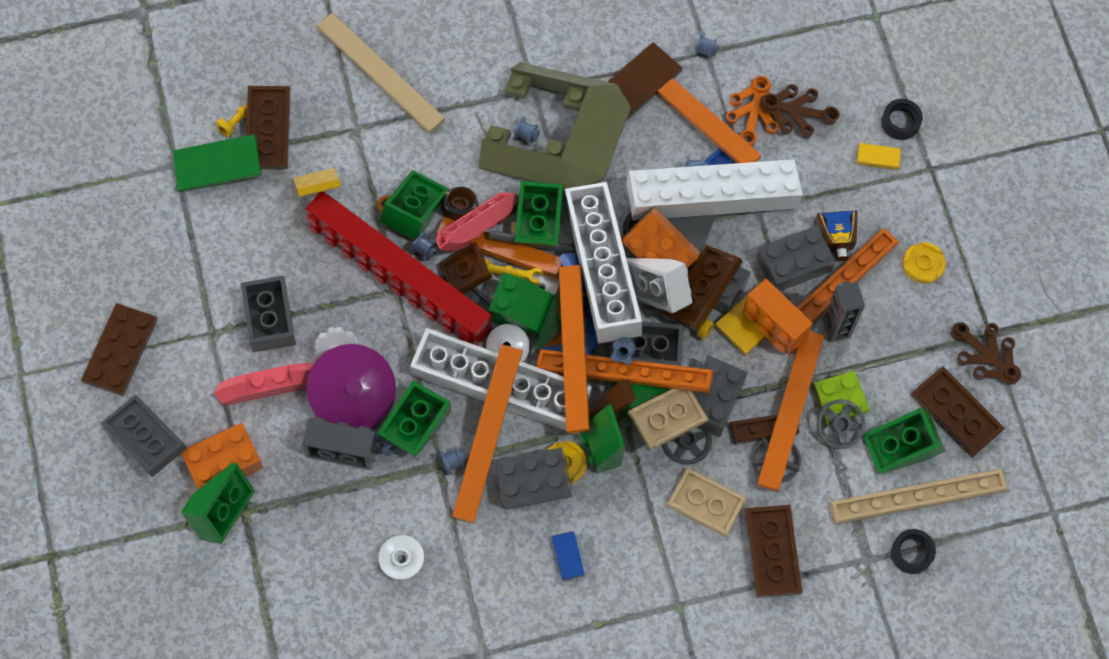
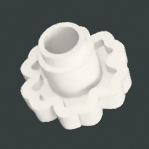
M331 327L327 333H320L315 341L316 358L318 359L322 354L334 347L344 344H358V338L352 331L345 332L342 327Z

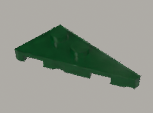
M560 283L553 295L551 306L548 308L543 326L535 341L534 350L536 352L562 331ZM583 294V306L585 312L588 308H590L588 299Z

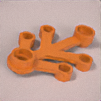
M765 76L755 77L751 81V87L731 95L730 104L733 107H739L742 104V100L754 95L753 101L735 111H728L725 117L727 124L734 125L737 123L738 118L750 112L746 130L741 132L740 137L742 139H750L751 142L747 143L752 147L757 139L754 130L758 114L766 124V132L768 134H776L779 128V124L768 113L763 112L759 106L761 97L771 93V82ZM733 98H738L740 101L735 102ZM729 116H734L735 119H734V120H731V119H729L728 117H729ZM773 125L775 129H770L769 126Z

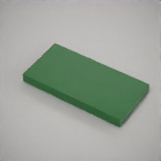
M255 134L173 150L179 192L262 176Z

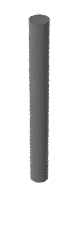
M496 231L489 232L488 239L564 253H573L574 245L558 243V247L515 243V235Z

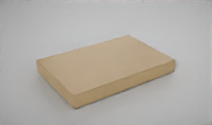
M671 389L628 411L630 419L649 451L708 422V418L693 392Z
M687 467L666 507L727 537L747 497Z

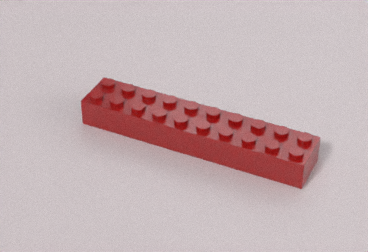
M319 192L305 208L309 229L314 234L322 235L330 246H336L342 250L341 252L346 258L357 261L362 270L373 273L377 281L381 284L386 283L397 296H404L413 308H420L425 312V316L429 320L440 323L448 334L453 333L459 337V340L478 346L490 333L491 314L326 192Z

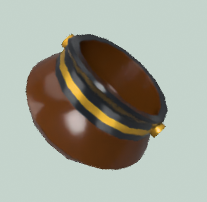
M459 186L446 192L445 198L442 201L441 211L444 217L456 221L477 208L479 202L477 196L470 188Z

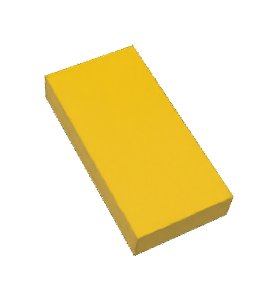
M859 143L857 165L898 170L901 149Z

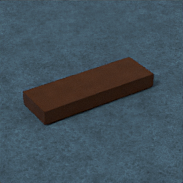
M622 380L589 406V421L607 405H611L614 415H617L633 403L636 398L630 381Z
M778 414L730 422L734 445L770 438ZM797 427L795 435H798L800 433L799 427Z

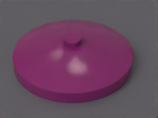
M344 344L326 351L316 360L308 375L306 389L310 407L318 418H324L329 423L334 424L344 422L354 428H359L360 426L372 428L380 423L389 413L395 399L396 382L390 365L378 352L364 345Z

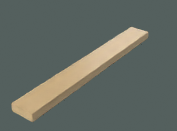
M333 13L317 24V29L429 134L445 121V118Z
M1002 469L831 501L829 504L834 523L837 525L1006 492L1008 488Z

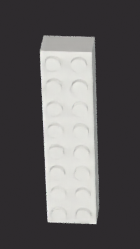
M795 159L629 171L626 182L632 221L641 220L654 207L666 218L798 209L803 196Z
M607 182L565 189V205L579 264L582 268V276L598 343L616 341L622 337L633 338L642 336V319Z
M426 328L410 365L411 376L485 402L498 353ZM520 361L507 410L566 431L564 377ZM588 386V401L591 396V386Z

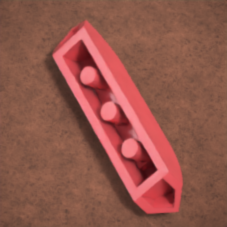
M500 192L439 231L436 238L439 249L444 251L461 250L469 246L473 239L479 238L482 232L497 226V222L500 225L503 224L515 210L519 201V195Z
M314 363L291 364L236 376L219 383L214 395L222 404L231 405L306 389L308 375Z

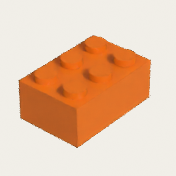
M656 207L647 213L622 239V243L637 258L673 259L685 263L686 268L698 259L700 254Z
M767 279L763 280L747 294L743 309L744 316L748 321L754 322L765 337H770L775 342V346L779 351L785 352L789 356L807 340L813 323Z
M239 423L190 446L181 453L198 490L233 462L238 464L246 477L264 469L243 423Z

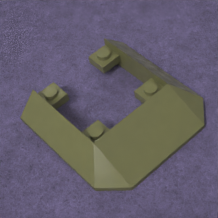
M522 62L510 68L512 73L505 88L507 95L525 99L531 85L567 94L563 103L564 108L579 112L567 143L549 139L544 153L507 145L511 131L490 125L486 138L482 139L479 169L531 182L563 184V190L597 184L603 181L631 109L619 86L614 83Z

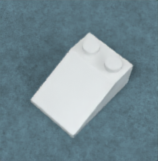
M626 258L637 301L670 313H674L692 304L691 289L687 275L688 270L685 263L673 259Z

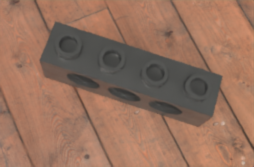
M845 281L835 287L823 317L830 343L851 338L865 308L858 282L850 283Z

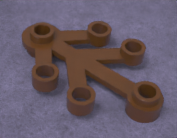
M789 84L785 90L777 95L772 93L765 94L759 101L761 110L772 114L780 123V130L783 134H790L794 124L792 121L787 120L781 111L788 112L800 127V134L805 139L813 135L814 128L801 115L822 119L827 125L835 124L840 116L839 110L833 106L826 107L824 111L802 106L807 102L813 103L816 101L818 91L813 88L808 89L804 95L791 103L782 102L787 97H796L798 87L794 84ZM784 125L789 126L790 129H786Z
M963 322L954 324L951 329L952 338L956 341L965 340L981 354L970 355L966 351H961L956 357L957 363L961 366H966L967 364H992L997 368L996 370H987L984 366H977L973 371V377L976 380L980 381L984 378L1001 379L1003 383L1008 385L1016 384L1020 380L1021 371L1018 366L1014 365L1013 348L1015 347L1013 338L1006 337L1003 339L1001 348L1004 350V362L998 358L996 335L999 327L997 324L989 323L984 329L988 348L969 332L970 329L967 324ZM958 327L963 328L965 332H959ZM988 328H993L995 332H989ZM1005 342H1009L1011 347H1007ZM960 356H965L967 361H962ZM976 371H982L983 376H979ZM1007 371H1012L1014 376L1008 375Z

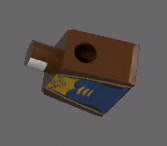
M857 210L817 213L814 225H818L830 251L835 252L836 261L847 260V251L853 250L857 242Z

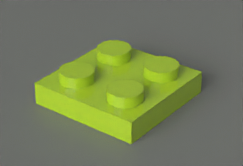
M855 371L817 381L813 384L821 408L831 401L843 399L856 404L863 414L870 411ZM839 403L829 408L837 415H840L846 404ZM853 407L848 417L849 419L860 416ZM824 413L827 424H832L831 420Z

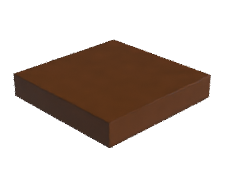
M476 242L439 263L446 282L462 294L492 278L491 272Z

